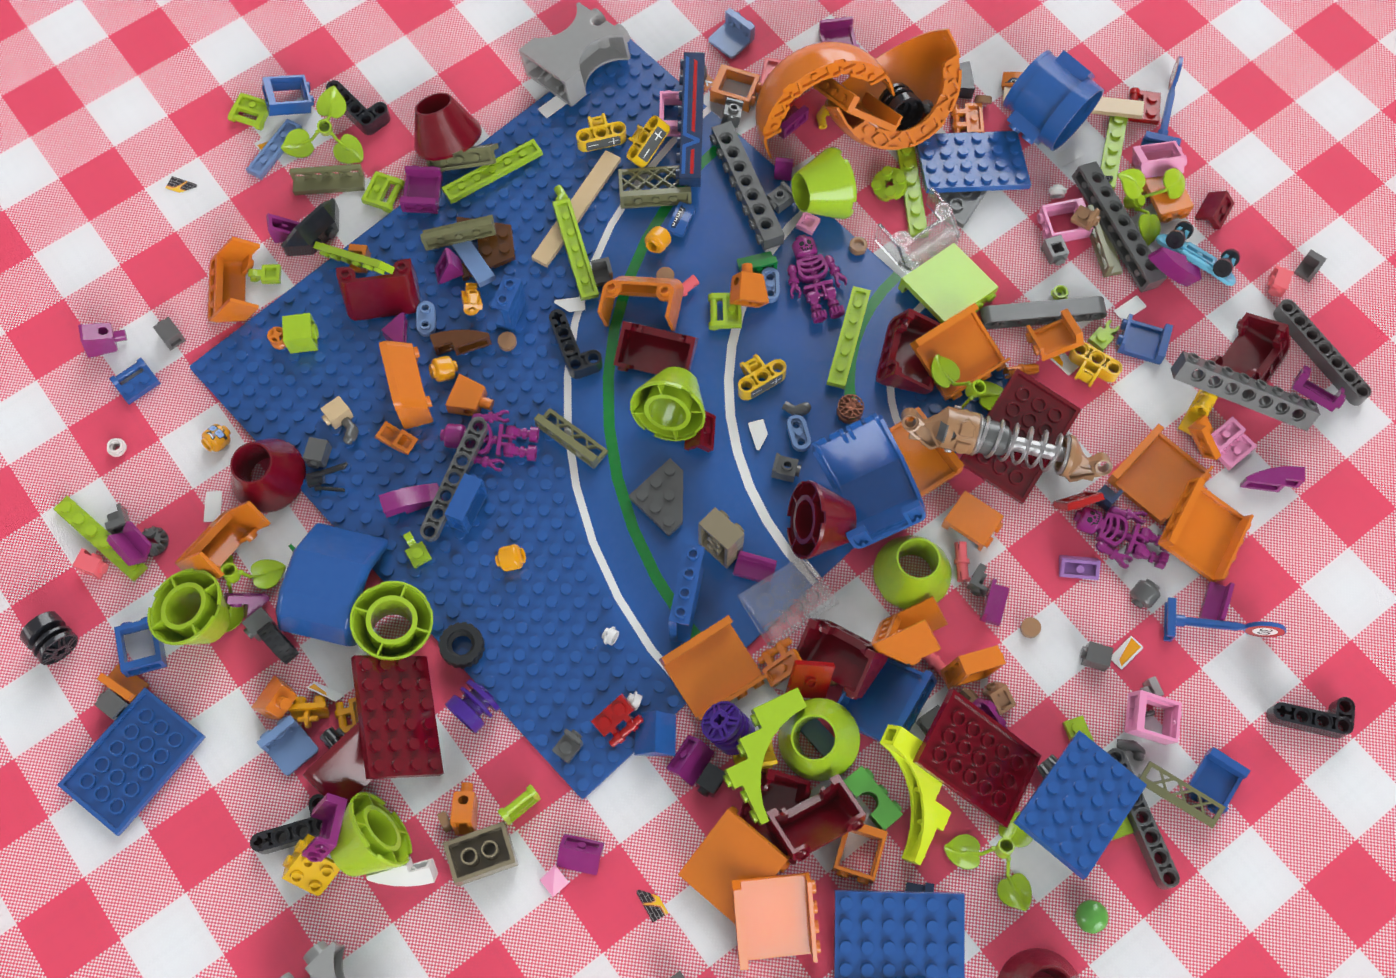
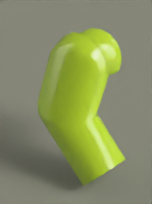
M557 185L554 188L557 194L556 201L568 199V195L563 187Z

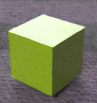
M310 313L282 316L283 342L290 354L318 350V327Z

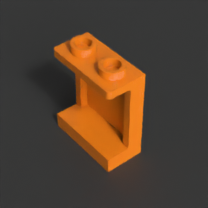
M1163 176L1145 179L1146 182L1141 194L1165 189ZM1186 188L1183 194L1176 199H1170L1167 191L1149 197L1160 223H1168L1176 218L1183 219L1190 214L1194 207Z
M1068 308L1060 311L1062 317L1060 320L1035 330L1030 325L1026 326V340L1028 344L1032 343L1034 354L1036 356L1039 355L1042 362L1085 345L1083 332Z
M965 490L941 526L946 530L950 527L977 544L979 546L978 550L981 551L983 547L988 548L993 541L992 534L994 532L998 534L1004 524L1001 521L1004 515Z

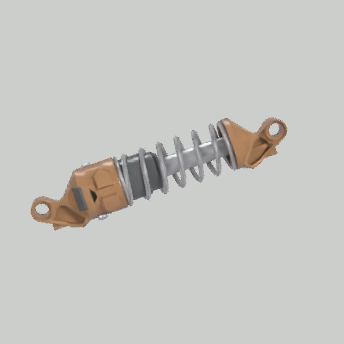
M957 405L954 407L947 406L938 414L927 419H923L914 408H906L901 413L902 426L909 432V439L920 441L930 450L942 448L945 452L951 453L955 451L958 454L964 453L968 455L981 453L986 459L994 454L997 455L1000 462L1005 461L1010 456L1014 465L1020 464L1025 458V463L1029 469L1035 467L1038 463L1043 472L1053 467L1057 475L1065 477L1069 482L1082 479L1093 481L1094 477L1108 475L1113 469L1109 456L1104 452L1086 457L1074 435L1067 434L1063 437V434L1060 433L1057 436L1055 445L1047 443L1049 437L1047 429L1043 432L1041 442L1033 440L1034 427L1031 426L1026 438L1019 437V423L1015 424L1012 433L1010 428L1005 425L1004 419L1001 422L991 420L990 416L985 419L982 414L962 409L961 406ZM907 417L915 418L911 422L905 420ZM1014 451L1023 453L1017 462L1014 459ZM1028 455L1037 457L1032 465L1029 464ZM1042 458L1052 460L1047 468L1043 467ZM1101 462H1106L1105 465H1103V466H1098L1099 463H1101Z

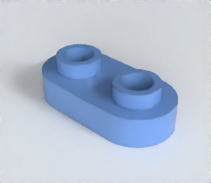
M768 267L761 274L764 276L767 294H773V296H768L769 303H773L778 300L780 293L779 272L775 268Z
M429 301L419 303L416 309V327L418 333L423 337H430L436 331V309L434 304Z
M792 415L787 421V430L792 447L798 452L807 451L811 444V437L806 420L800 415ZM797 424L799 428H794L793 425ZM802 441L804 445H799L798 442Z

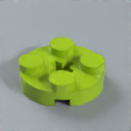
M891 166L883 167L874 176L871 183L875 196L884 202L901 198L908 186L904 172ZM888 182H892L893 186L889 185L888 187H886V184Z

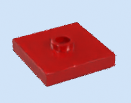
M1085 491L1053 502L1054 509L1077 510L1085 508L1086 505L1105 500L1102 492Z
M795 660L785 693L798 687L803 698H826L835 669L834 663Z

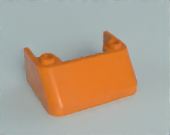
M232 236L212 257L209 266L208 321L215 323L246 321L259 308V305L245 302L246 273L248 269H252L254 266L252 255L260 248V244Z
M618 276L604 284L597 312L604 326L608 327L615 297L618 295L657 297L660 301L668 302L665 318L671 331H675L684 287L678 279Z
M387 340L379 342L391 398L404 430L434 422L429 407H432L430 396L425 395L417 365L418 357H420L418 347H414L412 343Z
M250 501L244 502L221 513L175 561V564L181 570L190 568L194 570L203 569L212 574L216 579L221 578L224 573L221 571L220 566L243 542L254 540L258 535L256 532L269 526L271 523Z
M932 596L882 620L878 625L871 644L874 650L904 664L910 663V665H915L922 660L921 658L941 650L933 631L948 625V622Z

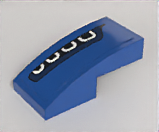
M680 201L666 228L668 232L683 238L689 228V222L696 212V206Z

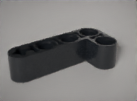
M332 80L327 83L326 89L335 86L346 102V112L344 115L365 135L376 133L390 122V114L385 103L377 102L366 109L340 82Z
M560 309L551 311L549 314L550 326L569 375L574 379H579L599 372L603 366L600 352L589 350L580 353L565 313ZM569 350H573V351H574V352H572V353H566V352L569 351ZM597 360V362L591 363L590 361ZM574 366H580L578 369H573Z
M1341 697L1329 705L1328 712L1279 702L1267 710L1266 717L1270 723L1339 739L1350 734L1354 729L1355 703L1348 697ZM1339 704L1344 707L1345 712L1340 709ZM1296 714L1301 716L1302 722L1297 719ZM1317 719L1322 722L1323 727L1317 723ZM1338 724L1342 726L1343 731L1338 728Z
M316 794L310 798L308 802L310 816L313 808L323 799V795ZM310 817L256 833L250 840V846L260 854H269L296 846L297 842L300 839L303 840L308 833L314 837H319L320 825L323 820ZM307 826V834L300 836V830ZM286 832V840L280 843V835Z

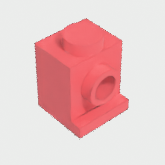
M1276 265L1269 275L1267 293L1281 298L1288 289L1294 272Z
M81 548L72 565L78 571L101 579L109 567L107 563L102 561L103 557L95 553L90 554L83 548Z

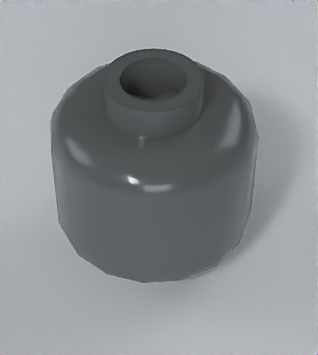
M1146 579V581L1139 580L1130 591V595L1133 598L1131 602L1140 609L1142 607L1151 608L1160 598V587L1149 579Z

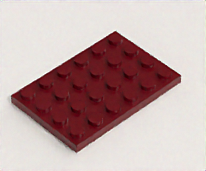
M1017 368L985 419L990 416L991 420L998 422L1004 419L1005 425L1010 428L1012 433L1015 424L1019 423L1018 436L1023 438L1027 437L1029 428L1033 426V440L1040 442L1043 432L1047 429L1049 432L1047 443L1055 445L1057 436L1060 433L1063 434V437L1067 434L1082 409ZM1014 451V459L1016 462L1021 458L1023 453ZM963 453L960 457L966 469L1020 504L1025 502L1043 473L1039 463L1029 469L1025 463V458L1020 464L1014 465L1010 456L1003 462H1000L997 455L994 454L987 459L981 453L974 455ZM1028 455L1029 464L1032 465L1037 457ZM1042 458L1043 467L1046 468L1050 460Z
M354 655L351 657L366 780L443 775L444 771L427 656H409L399 660H382L370 655Z
M949 689L913 763L1004 828H1008L1042 755L955 689Z

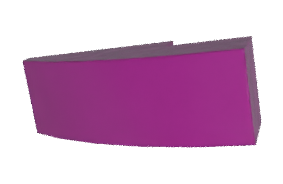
M1164 247L1148 255V259L1159 270L1181 285L1188 287L1202 279L1200 268L1187 262L1186 255Z
M1282 466L1265 469L1247 476L1240 483V487L1279 492L1285 486L1298 488L1305 482V467Z
M438 483L416 485L378 496L383 512L388 518L405 511L408 514L431 506L439 486Z

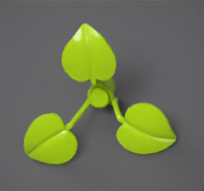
M335 86L326 89L317 100L316 109L318 114L327 116V118L318 121L317 130H315L314 135L310 138L307 131L300 128L293 129L287 134L281 146L282 151L296 158H305L313 153L314 146L311 141L320 133L322 136L331 135L338 142L333 148V153L339 162L344 164L360 163L364 157L361 143L355 136L344 134L341 140H339L332 132L333 128L329 121L331 117L337 119L346 112V102Z
M1176 168L1168 169L1164 173L1163 184L1166 187L1165 189L1145 195L1141 194L1146 182L1142 171L1139 169H1127L1117 174L1126 194L1123 200L1124 207L1126 209H1134L1135 212L1145 213L1140 215L1138 226L1140 234L1148 246L1160 234L1161 223L1156 214L1150 215L1149 211L1140 207L1145 204V198L1166 191L1170 199L1179 198L1183 194L1185 178L1182 172Z
M939 354L935 355L932 361L931 374L937 385L942 388H948L951 384L953 386H967L965 394L968 399L961 405L962 409L971 400L979 397L980 405L987 411L991 410L1003 390L1002 387L980 379L972 383L970 381L957 383L956 381L960 378V369L955 362Z
M232 555L220 566L221 571L224 573L223 577L226 580L229 593H233L231 585L236 583L241 575L249 579L253 578V583L257 588L266 590L276 586L286 570V566L279 561L263 559L252 564V575L243 570H238L236 565L233 564ZM227 604L230 613V624L226 632L232 631L242 622L244 618L243 606L230 607V604Z
M1020 812L1014 813L1008 828L999 825L998 833L1002 838L996 846H992L985 851L979 852L980 844L978 840L968 834L958 835L944 845V851L949 860L957 867L965 870L977 868L980 864L979 856H984L995 851L999 858L1006 859L1007 879H1002L998 883L997 895L1009 907L1022 911L1028 910L1032 901V890L1028 879L1020 873H1016L1012 877L1010 876V855L1015 850V847H1026L1033 840V838L1013 823Z

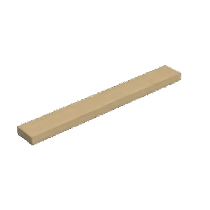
M1004 87L1002 104L1012 87ZM1101 97L1091 114L1142 119L1144 101Z
M605 150L571 199V204L577 223H579L621 162V157ZM557 221L532 255L533 261L547 268L564 244Z

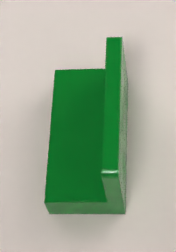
M769 251L738 258L737 265L741 272L742 264L752 263L753 273L761 274L768 267L777 270L778 261L776 256H773L772 252Z

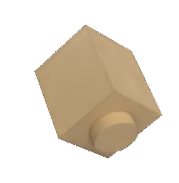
M340 396L320 408L323 413L321 417L327 426L331 424L335 430L342 425L341 422L344 418L349 417L351 419L354 417Z

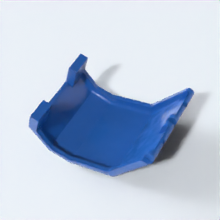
M876 412L864 417V422L858 420L847 425V430L845 431L841 428L828 434L829 439H826L824 436L812 442V452L834 492L854 505L857 520L856 528L846 532V536L852 546L857 549L869 546L926 518V508L906 460L883 416L878 415Z
M322 523L315 524L293 550L279 589L276 605L278 629L343 646L357 645L350 629L351 610L357 598L364 591L370 571L387 549V538L371 536L356 531L353 532L352 530Z

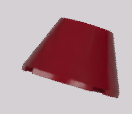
M448 93L429 95L418 102L415 107L414 149L418 156L424 160L438 161L452 158L453 153L460 150L465 152L471 148L482 134L480 123Z
M269 438L246 443L240 446L231 458V486L236 498L241 503L250 501L263 513L278 511L292 503L300 494L303 480L306 479V465L301 453L292 444L281 439ZM265 458H270V466L265 475L258 480L251 481V473L255 465Z
M812 480L801 481L791 495L787 516H790V528H787L790 547L796 557L810 559L848 543L849 540L847 539L846 532L856 528L857 520L854 505L849 500Z
M1042 948L1027 949L1013 955L1004 964L998 978H1032L1036 972L1042 971L1048 973L1053 978H1079L1076 970L1064 957Z

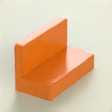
M1202 415L1188 429L1202 458L1217 460L1221 454L1211 435L1214 430L1207 416Z
M117 664L108 676L101 672L97 677L98 681L129 702H132L144 687L148 689L150 686L136 675L127 678L121 672L120 664Z

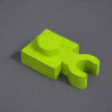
M1111 320L1106 322L1104 329L1100 326L1087 341L1102 352L1115 338L1113 335L1120 328V326H1117L1115 329L1110 328Z

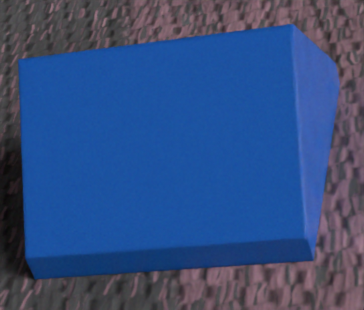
M660 711L639 713L644 721L635 731L634 756H675L676 715Z

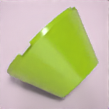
M836 147L826 148L793 175L791 190L795 204L800 211L836 219H847L853 214V203L857 201L856 182L848 159H843L840 149Z
M668 367L641 385L634 392L630 401L631 414L636 423L643 430L646 428L655 433V437L663 440L683 441L696 436L705 423L706 415L698 381L691 372L684 368Z
M907 535L889 541L879 551L873 566L874 582L882 596L889 603L901 609L911 607L932 596L938 603L947 593L951 583V566L946 554L937 544L920 536ZM906 555L919 556L929 564L931 575L922 578L910 576L901 568L899 559Z
M185 569L170 576L156 590L153 595L155 600L152 607L148 608L147 622L151 633L156 639L168 645L213 643L225 634L230 624V613L217 579L203 569Z
M385 581L366 589L355 601L350 614V629L357 645L370 656L382 660H399L416 653L428 640L433 627V612L425 595L416 587L400 581ZM388 615L403 616L411 623L409 631L397 639L380 637L375 633L374 627L380 619Z
M812 698L805 700L807 705L805 709L790 717L780 727L778 744L783 760L793 772L805 779L826 781L837 774H843L854 763L860 748V732L854 717L841 704L825 698ZM814 719L826 720L832 726L835 733V743L832 750L820 759H812L805 755L799 744V734L802 727Z
M359 792L351 798L344 813L337 846L330 852V856L336 866L351 877L404 866L409 862V855L412 853L409 834L395 811L391 813L384 806L386 804L384 800L369 792Z

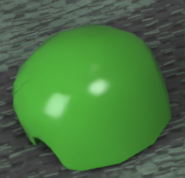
M1086 900L1077 907L1075 918L1077 925L1083 931L1095 934L1107 926L1109 915L1106 907L1100 902Z

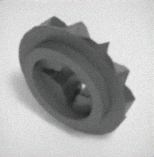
M154 526L144 529L142 534L148 539L154 538L158 543H151L152 547L148 556L153 557L161 554L168 546L169 538L167 533L162 528Z

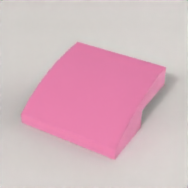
M1233 416L1211 434L1221 454L1218 459L1228 471L1257 447L1244 434L1246 429Z

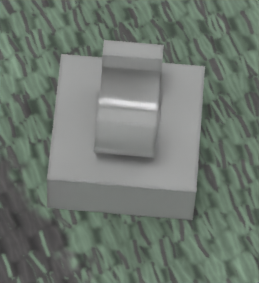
M1156 676L1148 678L1142 683L1144 687L1140 688V690L1159 696L1164 695Z

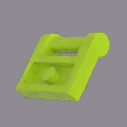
M240 92L228 114V120L253 126L260 131L263 130L264 123L269 115L265 100ZM243 112L252 116H256L258 118L254 120L248 117L238 115V113Z
M375 171L361 201L363 204L390 213L393 210V204L400 190L405 186V181ZM390 185H395L387 202H383Z
M730 293L708 294V302H710L709 329L715 331L718 329L742 328L741 306L730 304ZM718 301L723 303V320H718L717 317Z
M531 784L526 787L527 790L504 809L500 808L497 811L508 826L541 800Z

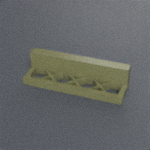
M498 143L472 146L465 152L460 150L453 153L452 158L444 160H426L427 166L439 167L441 171L495 164L494 150L499 148Z
M361 164L292 168L289 171L293 180L294 195L365 191V174Z
M1093 204L1087 206L1088 209L1095 210ZM1098 223L1096 227L1093 226L1090 240L1103 277L1121 275L1123 270L1116 250L1100 223Z
M493 215L422 230L423 234H420L421 241L427 251L496 235Z
M551 408L543 416L538 413L534 418L536 427H539L541 431L593 469L608 454L606 448ZM552 415L557 419V424L554 425L547 418ZM568 427L571 429L572 435H568L560 428ZM577 438H583V439H585V440H586V446H583L582 444H580L579 442H577L575 439H577ZM589 449H598L601 453L597 456Z
M1151 761L1148 762L1142 774L1139 773L1137 776L1147 784V789L1211 828L1215 826L1226 808ZM1152 767L1159 771L1161 780L1153 782L1146 778ZM1163 774L1166 775V776H1168L1169 778H1168V779H1164ZM1176 781L1180 791L1175 793L1167 791L1165 782ZM1182 786L1186 787L1189 790L1183 791ZM1196 793L1199 803L1190 805L1186 802L1184 794ZM1214 804L1218 807L1213 818L1205 814L1203 805Z

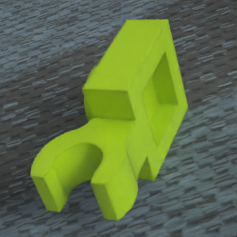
M280 264L262 265L261 269H248V277H250L251 282L261 280L262 284H281L282 268Z
M410 531L403 535L410 547L405 552L415 569L432 560L422 541L416 543Z

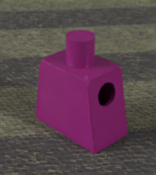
M109 322L78 325L80 340L88 358L116 352L118 350L117 342L127 340L125 329L114 331Z

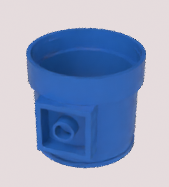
M1046 50L1024 70L1008 92L1003 106L1012 113L1007 119L1010 123L1008 126L1018 134L1022 132V138L1031 145L1033 143L1039 145L1042 142L1051 151H1055L1079 129L1100 101L1104 89L1093 81L1095 78L1093 73L1065 50L1058 57L1053 55V52L1050 50Z

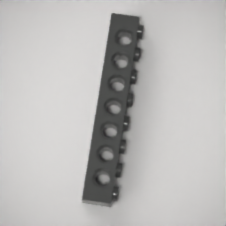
M729 121L711 127V135H709L711 144L716 146L717 157L722 159L723 170L729 175L731 187H735L736 198L742 203L743 213L749 218V226L756 233L755 238L758 245L761 244L763 250H767L784 244V232L732 122Z
M1096 161L1079 166L1071 177L1088 205L1093 204L1094 209H1100L1099 216L1101 219L1099 223L1142 293L1158 288L1167 277L1148 259V255L1152 253L1102 172V169Z
M1182 351L1170 368L1175 380L1305 431H1308L1321 415L1317 407L1318 405L1311 399L1305 400L1295 393L1285 392L1278 386H1270L1263 380H1255L1245 373L1240 374L1233 371L1228 366L1223 367L1210 359L1200 358L1195 353Z

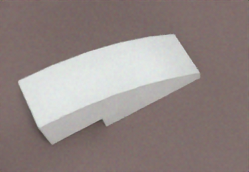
M409 856L410 860L404 866L366 875L368 881L390 886H420L434 883L438 870L433 858L413 864L411 856Z

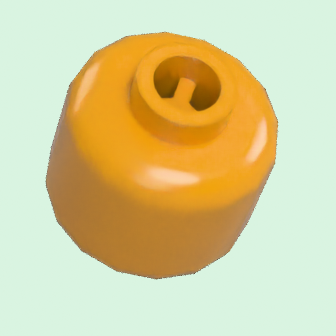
M660 226L652 228L645 237L646 247L653 253H662L671 242V235L668 230Z
M449 356L434 358L431 364H429L430 376L438 382L454 379L455 372L458 371L456 361H453Z
M517 544L503 546L498 550L495 561L497 566L501 567L503 571H513L522 568L523 563L526 562V554L524 549L520 548Z

